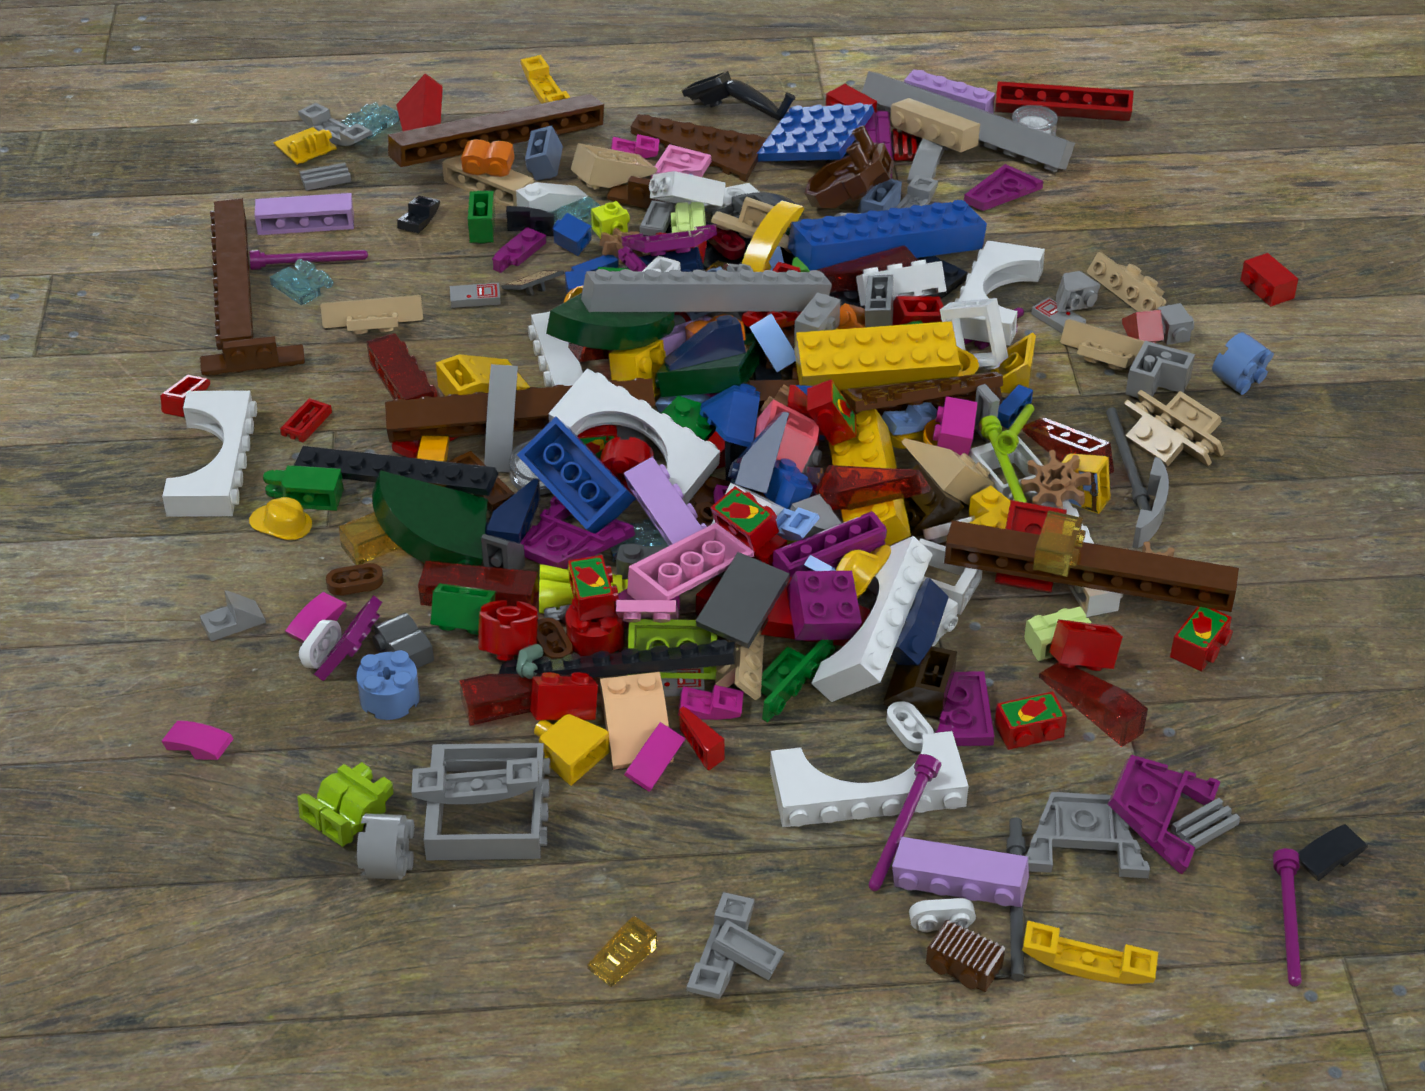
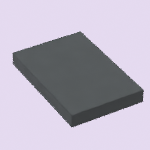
M737 552L696 619V625L732 642L735 641V643L749 649L790 580V574Z

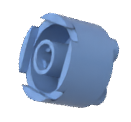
M1241 332L1226 343L1225 346L1228 350L1224 355L1218 354L1214 361L1212 372L1235 391L1244 395L1252 383H1261L1268 373L1265 368L1273 358L1274 353L1251 336Z
M398 650L375 655L368 654L361 659V665L357 670V684L360 704L366 713L369 711L375 714V718L381 720H393L407 715L409 709L414 704L416 707L420 699L417 669L407 652Z

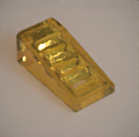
M633 916L588 963L587 969L612 987L657 948V933L639 918ZM628 944L633 950L631 951L625 945ZM618 953L624 960H620L615 954ZM608 961L615 967V970L612 971L604 963Z

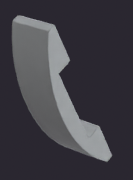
M318 103L298 111L301 119L310 128L314 127L317 131L322 129L329 130L332 134V138L329 141L336 145L349 146L372 135L371 130L358 123L349 127L331 118L330 109Z
M923 138L914 157L907 183L910 184L916 175L934 179L936 167L944 150H948V147Z
M916 175L907 187L906 196L896 208L929 205L938 186V181Z
M491 364L484 464L489 467H495L497 472L510 473L513 454L518 366Z
M1158 457L1154 458L1147 490L1149 495L1156 496L1152 511L1140 510L1132 548L1138 549L1143 546L1144 542H1148L1159 529L1164 517L1169 480L1165 465L1161 458Z
M538 758L507 760L506 769L446 774L444 766L413 769L412 797L443 804L494 802L523 794L539 786Z
M723 892L714 915L712 931L700 962H696L687 984V992L717 999L722 996L737 963L711 949V946L726 920L746 931L748 930L755 899Z

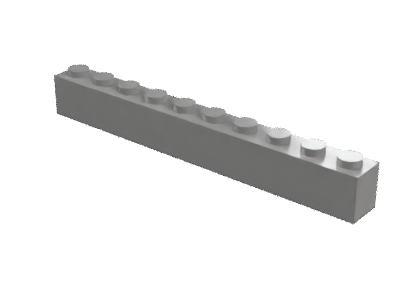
M868 71L862 90L863 94L877 101L878 108L880 104L887 106L886 111L891 112V104L911 98L980 123L979 140L984 142L983 146L994 150L997 147L1003 148L1004 154L1017 157V154L1025 156L1024 161L1037 165L1038 161L1045 164L1044 168L1057 172L1058 168H1067L1075 143L880 73Z
M598 269L596 271H586L581 300L589 312L803 311L817 293L829 295L832 284L822 272L817 270H811L810 272H797L794 270H788L787 272H775L772 270H765L764 272H752L749 270H741L740 272H729L726 270H718L717 272H705L703 270H694L693 272H682L679 270L658 272L648 269L645 272H634L628 269L621 271Z

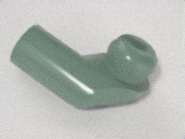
M539 644L531 645L519 651L516 671L520 677L532 679L533 676H536L537 673L533 671L538 668L532 661L543 655V649Z

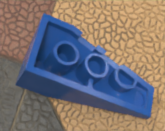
M748 384L733 385L702 402L700 415L708 418L707 422L709 425L716 426L715 431L725 441L748 447L754 440L760 392L755 391L756 388Z

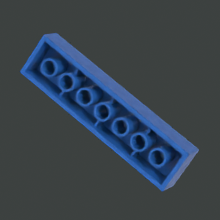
M954 200L948 203L936 202L932 205L924 206L913 205L900 209L890 208L884 211L871 210L860 214L848 213L844 216L836 217L825 216L820 219H802L801 221L791 222L788 249L810 271L831 270L980 250L983 247L987 223L963 200Z

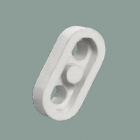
M975 516L956 521L970 523L975 520ZM951 522L924 529L925 540H931L934 543L947 541Z
M321 620L299 649V658L304 667L318 669L328 658L327 655L338 643L342 635L341 627L337 621Z
M899 701L888 707L887 724L908 749L921 751L922 734L934 733L933 728L911 703Z
M964 898L924 900L915 903L909 910L912 927L922 932L940 930L946 920L956 923L957 926L961 925L964 929L968 928L976 919L973 903Z

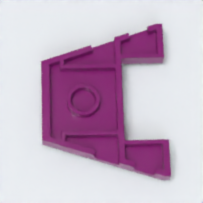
M716 224L696 226L691 231L643 237V233L621 236L623 247L628 246L630 249L644 253L651 252V256L666 254L665 250L675 249L676 253L691 251L690 247H695L717 235Z
M554 496L550 501V508L548 510L544 509L540 514L541 520L538 525H533L520 544L524 545L525 558L539 564L567 569L568 560L592 557L635 536V530L633 525L618 519L611 521L596 534L564 522L563 520L571 515V512Z
M1130 755L1124 764L1108 805L1177 872L1183 874L1189 866L1195 847L1167 831L1181 792L1204 806L1212 802L1220 781L1214 778H1209L1208 780L1196 778V773L1186 770L1183 773L1169 770L1166 764Z

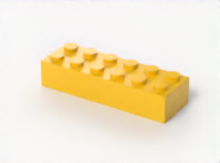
M952 321L796 332L794 352L799 385L815 386L832 379L837 388L842 391V389L954 377L958 376L960 368Z
M876 409L861 411L856 415L855 438L833 446L829 442L843 523L872 511L887 529L886 539H884L885 545L890 546L910 537L911 533L889 427Z

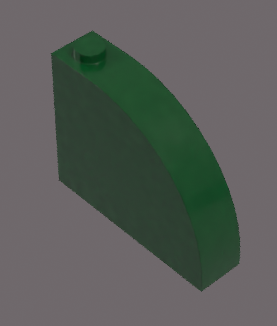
M582 293L550 310L546 334L568 343L605 350L636 349L645 347L671 334L675 326V312H589L581 300Z
M745 332L746 340L744 345L746 353L672 371L663 363L655 375V384L658 389L660 388L661 397L720 393L733 385L747 384L763 359L765 352L753 332Z
M380 470L372 491V504L380 526L390 539L406 553L427 565L447 572L475 578L483 561L481 537L485 534L487 498Z

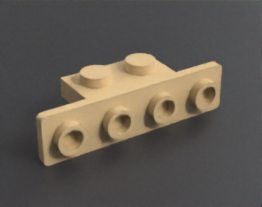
M746 197L739 218L717 211L712 217L711 222L720 229H732L739 232L745 238H752L764 217L774 206ZM785 232L778 246L785 248V251L792 254L788 249L789 236Z
M1101 252L1096 254L1087 273L1138 312L1153 311L1166 304V300L1162 298L1164 291L1157 286L1158 282L1151 277L1141 275L1142 270L1132 264H1128V266L1119 265Z
M420 295L325 302L320 305L323 328L347 327V331H353V334L368 333V329L390 332L394 330L393 327H398V322L423 320L422 299Z
M1072 319L1065 321L1060 340L1061 344L1078 348L1077 354L1084 356V360L1098 363L1099 361L1106 362L1109 368L1115 370H1123V368L1132 365L1145 342Z
M1142 390L1137 393L1140 404L1147 408L1150 415L1152 413L1159 415L1169 424L1168 427L1178 428L1189 437L1188 440L1191 441L1193 439L1196 442L1202 443L1209 450V454L1215 453L1219 457L1224 454L1221 442L1210 435L1222 422L1219 415L1181 391L1167 405H1164Z
M1129 400L1124 402L1128 413L1138 420L1126 435L1128 441L1152 457L1161 458L1167 467L1182 450L1206 466L1212 463L1208 455L1209 450L1202 443L1197 441L1194 444L1188 440L1189 437L1178 428L1175 430L1171 429L1159 415L1153 417L1149 414L1147 408L1139 402H1136V404Z
M761 629L749 649L735 643L737 651L735 664L716 666V685L728 688L735 682L737 687L754 700L761 697L764 635H761Z

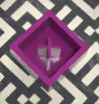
M796 571L787 586L795 640L851 639L862 624L852 571Z

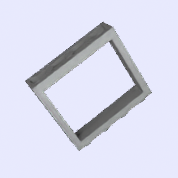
M544 743L433 744L430 767L444 766L445 773L506 769L507 760L538 758L539 786L533 788L531 834L441 835L444 804L427 801L424 830L426 860L541 859V846H547V827H542V822L548 821V803H543V798H549V779H544L545 774H550V758H545Z

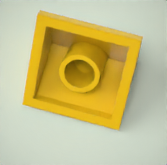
M1033 332L1007 348L1008 358L1000 363V367L991 369V372H998L1003 376L1001 393L1010 394L1019 384L1029 388L1036 335Z

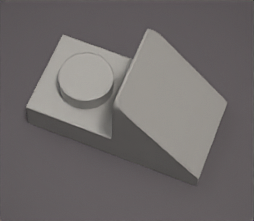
M228 590L224 591L226 607L200 615L201 624L211 642L266 623L255 600Z

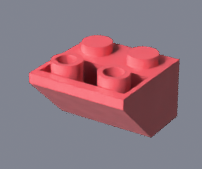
M773 399L757 418L754 440L778 413L788 412L789 416L776 460H781L782 458L792 460L802 473L817 443L819 427L814 420Z

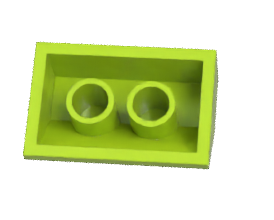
M641 619L640 622H629L628 649L636 648L639 651L651 650V648L660 645L672 648L691 642L703 645L718 640V635L698 627L696 620H670V622L661 623L654 622L653 619ZM716 666L703 667L704 673L660 672L661 678L716 680Z

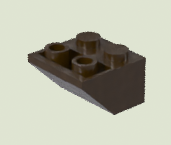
M917 464L900 483L911 533L910 537L924 535V529L951 522L964 508V505L957 498L943 491L920 464Z
M931 646L918 666L898 665L896 663L883 705L890 706L895 702L904 701L914 705L922 714L941 717L956 669L957 651Z

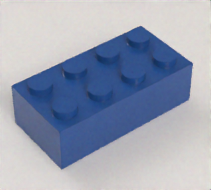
M557 416L517 454L585 529L594 534L616 519L636 499Z

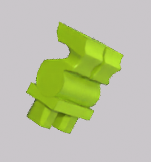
M362 762L352 769L343 764L337 769L338 773H333L321 782L317 799L309 794L297 796L300 818L318 831L322 830L324 835L342 847L352 843L354 835L357 832L363 831L364 824H367L361 823L364 814H384L386 812L385 801L394 794L392 781L381 777L375 783L371 782L373 779L370 767Z

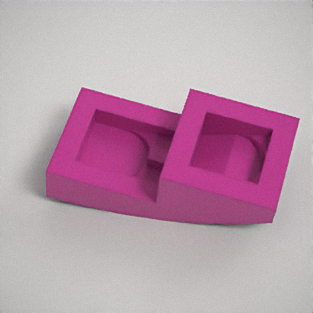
M637 134L636 141L613 137L611 149L639 154L644 159L658 155L659 139Z
M322 592L299 612L285 632L290 637L304 643L321 620L337 621L347 607V604Z
M714 685L713 691L707 692L683 686L680 693L679 709L684 706L700 719L721 720L737 718L742 713L744 691Z
M177 720L161 742L166 750H189L194 759L218 760L234 738L231 734L209 725Z
M660 722L624 776L650 792L686 738Z

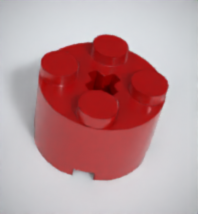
M621 437L613 438L603 447L600 461L630 491L624 473L653 457L654 453L647 443L638 438L629 437V440H620Z
M573 598L572 604L567 609L565 616L566 634L572 643L573 651L580 656H590L599 651H607L610 654L618 649L620 652L625 643L623 618H618L616 612V603H614L615 616L580 621Z
M507 600L484 604L479 614V650L496 654L498 660L509 661L514 659V655H518L521 649L537 644V608L517 601V606H507Z

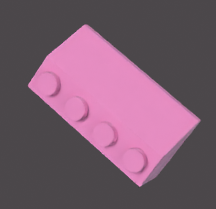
M714 523L629 566L627 594L635 600H670L726 571L737 552L753 557L754 551L720 525Z

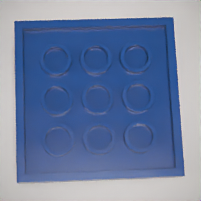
M862 103L853 105L835 104L832 106L814 105L812 107L793 106L757 152L758 162L841 159L846 153V149L855 140L852 131L862 125H866L874 113L872 104L863 105Z

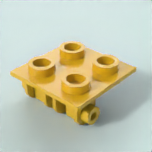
M314 127L274 142V145L296 164L305 163L312 158L325 155L337 149L329 141L332 138L329 130L322 129L317 131Z

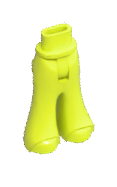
M540 564L539 613L544 614V609L556 607L557 609L560 606L572 604L573 594L569 583L568 570ZM612 573L613 583H611V586L616 585L619 594L627 589L628 579H622V575Z

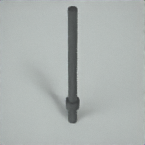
M1109 408L1106 414L1133 490L1131 493L1133 502L1138 506L1139 511L1141 509L1151 511L1148 491L1143 487L1117 410Z
M1014 817L1009 821L1010 837L1006 840V852L1023 856L1026 852V841L1022 837V820ZM1023 902L1021 907L1010 906L1011 979L1013 981H1022L1024 979V951H1022L1024 942Z

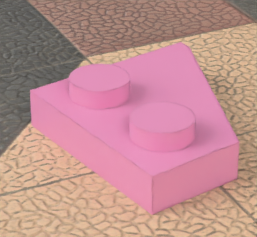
M669 144L655 165L657 168L656 174L676 171L702 177L712 162L711 155Z
M616 600L618 618H623L625 622H640L641 619H653L654 622L664 623L670 622V620H679L676 600Z

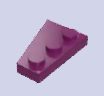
M1004 164L964 194V201L974 208L984 211L1043 189L1044 181Z
M374 595L342 634V638L327 655L328 658L314 673L315 676L324 681L346 655L354 656L361 647V642L371 631V627L380 617L377 610L381 606L382 601Z
M984 671L954 672L936 733L952 731L956 746L994 745V731Z

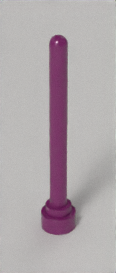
M250 250L249 255L251 270H261V267H266V264L365 260L368 257V252L365 250L265 255V252H260V250Z
M919 754L914 764L916 778L868 883L872 891H878L881 888L897 852L901 837L905 834L927 782L932 781V778H936L942 764L931 755Z
M1284 848L1274 852L1273 868L1281 876L1288 982L1291 986H1299L1302 977L1294 875L1300 867L1299 854L1293 849Z

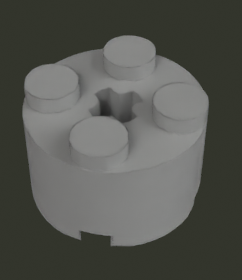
M364 814L361 823H367L365 832H359L357 842L358 869H365L360 874L361 878L401 880L406 875V871L413 868L414 854L413 851H409V839H412L414 835V820L407 819L405 815Z

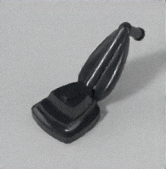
M729 71L699 80L681 90L684 97H689L692 101L699 99L705 106L709 104L710 108L722 104V99L732 96L779 121L782 120L790 105L796 99L793 94L786 92L785 98L778 109L770 99L750 85L736 79L731 80Z

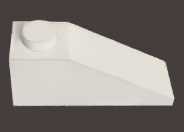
M535 182L516 190L517 206L540 209L554 215L589 201L587 194L577 186Z

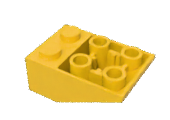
M458 354L436 362L438 387L445 396L450 394L468 395L475 392L489 393L491 364L511 366L512 364L507 359ZM518 373L517 390L530 388Z

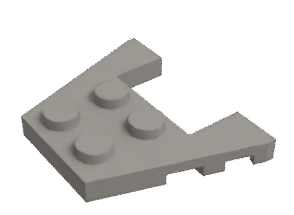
M1051 792L1037 831L1031 840L1028 853L1025 855L1028 857L1029 872L1052 873V847L1117 851L1119 877L1148 879L1150 866L1147 861L1143 860L1140 854L1141 848L1137 840H1133L1128 830L1129 825L1108 805L1111 795Z

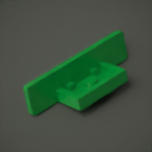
M820 640L806 656L787 646L762 673L761 693L768 697L764 701L762 720L769 722L774 715H779L783 711L786 702L791 697H796L799 694L806 680L814 678L820 663L834 654V640Z

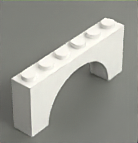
M987 241L984 248L979 250L977 261H974L972 265V273H968L966 286L962 285L960 298H956L955 302L989 299L987 294L992 290L1013 282H1038L1043 272L1045 249ZM999 306L1005 343L1010 346L1016 334L1017 311ZM985 316L959 318L964 339L990 342Z
M588 368L549 413V422L557 416L576 435L595 426L621 425L635 429L649 437L661 450L670 475L668 480L672 485L676 483L680 487L684 495L682 500L686 505L719 465L720 450L712 442L700 439L691 429L681 427L667 414H660L652 409L646 401L636 399L625 388L615 386L604 375L598 372L594 373Z
M187 391L183 407L187 428L210 432L223 442V446L214 460L202 469L185 476L166 479L162 495L166 516H233L235 505H239L240 494L238 487L243 486L242 469H246L247 466L245 452L250 451L249 434H253L254 431L253 417L257 416V403L252 401L251 391Z
M914 536L890 546L891 554L888 560L867 587L878 596L871 613L847 644L820 663L811 684L831 702L881 682L933 555Z
M953 732L922 734L920 754H928L935 757L941 762L942 766L937 777L927 782L914 813L966 807L969 786ZM801 748L771 751L770 773L782 827H798L809 824L898 815L916 778L913 764L902 774L887 780L871 783L847 782L827 776L814 768L805 758Z

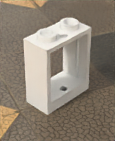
M676 171L653 174L649 184L650 198L675 204L680 202H688V204H691V202H701L704 204V209L722 207L726 183Z
M997 298L950 302L940 309L942 322L952 321L956 346L965 351L959 318L985 316L992 352L973 354L978 360L979 367L984 366L987 370L1000 367V363L1008 358Z
M1018 437V446L1014 452L1008 454L1011 464L1014 463L1026 476L1023 479H1033L1036 476L1028 472V461L1033 460L1037 465H1044ZM988 443L970 449L969 457L976 464L978 462L982 463L991 472L988 476L995 483L993 487L1009 500L1015 501L1008 484L1004 485L992 471L1001 467L992 444Z
M920 539L919 541L933 554L929 562L930 566L961 575L955 586L931 579L951 600L958 603L957 614L961 615L982 579L983 570L944 564L946 546ZM925 576L923 577L922 582H921V584H920V587H921V585L923 584V582L925 581V579L928 578V577H925Z

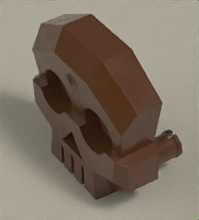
M865 125L852 131V135L857 142L846 149L849 154L848 156L824 165L808 180L804 193L812 207L837 208L849 198L853 202L865 196L873 186L890 180L894 162L884 143H873Z

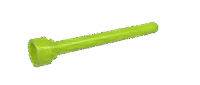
M1032 404L1025 405L1010 429L1002 431L997 436L995 446L1000 453L1010 454L1018 446V435L1034 412Z
M986 416L979 422L980 432L984 438L990 440L1014 500L1027 503L1008 454L1000 453L995 446V440L1002 432L1000 421L996 416Z

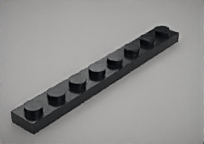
M310 446L302 447L294 466L341 469L342 479L374 483L381 470L469 494L486 496L490 495L498 477L496 468L489 466Z
M715 640L710 644L698 645L691 642L672 648L660 645L651 648V650L641 651L636 648H629L621 653L609 654L607 651H599L590 656L569 654L559 659L540 657L532 661V663H535L538 668L533 671L537 673L536 676H542V673L547 672L557 673L560 676H571L572 673L581 672L589 674L592 678L732 665L735 664L737 651L735 641ZM510 660L502 664L497 675L499 687L532 684V679L522 678L518 675L516 671L517 660Z

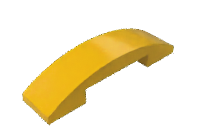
M542 55L521 59V66L528 83L541 104L571 98L566 91L559 89L549 74V66Z
M785 201L775 205L755 231L742 264L750 266L754 272L770 270V258L787 228H791V222L798 221L804 211V207Z
M1027 921L1022 951L1049 967L1074 976L1108 983L1144 984L1155 981L1158 952L1125 944L1124 950L1121 952L1059 937L1060 928Z

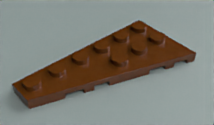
M638 114L631 125V134L659 139V142L664 144V148H667L670 144L711 155L712 162L709 167L718 166L727 175L737 174L740 176L739 180L747 182L758 162L757 152L767 139L755 134L749 135L738 133L734 130L727 131L716 129L712 126L705 127L690 122L684 123L668 118H656L647 114Z
M998 372L848 388L842 389V395L855 412L878 408H893L906 403L907 405L923 404V400L950 395H966L977 391V387L986 384L991 391H995V387L1003 386V376Z

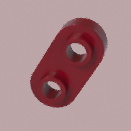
M716 226L717 235L709 238L708 242L719 253L730 260L742 257L745 254V241L732 229L723 230Z

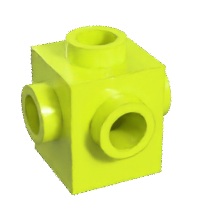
M617 201L591 209L592 230L599 238H601L602 232L613 235L614 228L628 233L629 213Z

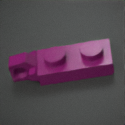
M528 227L496 252L492 258L493 270L502 273L511 264L518 267L546 244V235Z

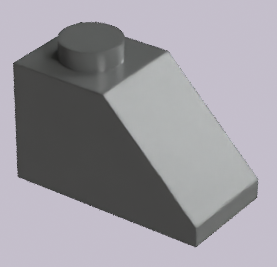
M483 534L481 542L485 579L510 587L525 566L524 545L500 537Z

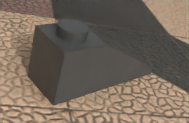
M868 275L865 327L893 326V275Z

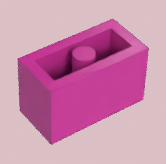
M946 396L944 406H938L935 422L940 423V425H935L933 440L937 441L938 447L950 449L959 455L963 453L969 455L978 402Z

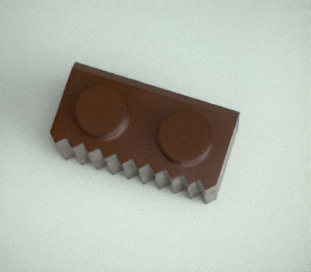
M946 920L927 947L926 964L940 975L948 974L960 980L969 989L977 988L986 992L1003 966L1005 947L998 945L997 942L993 943L991 939L987 940L985 936L981 937L967 928L963 929L961 925L957 926L956 923Z

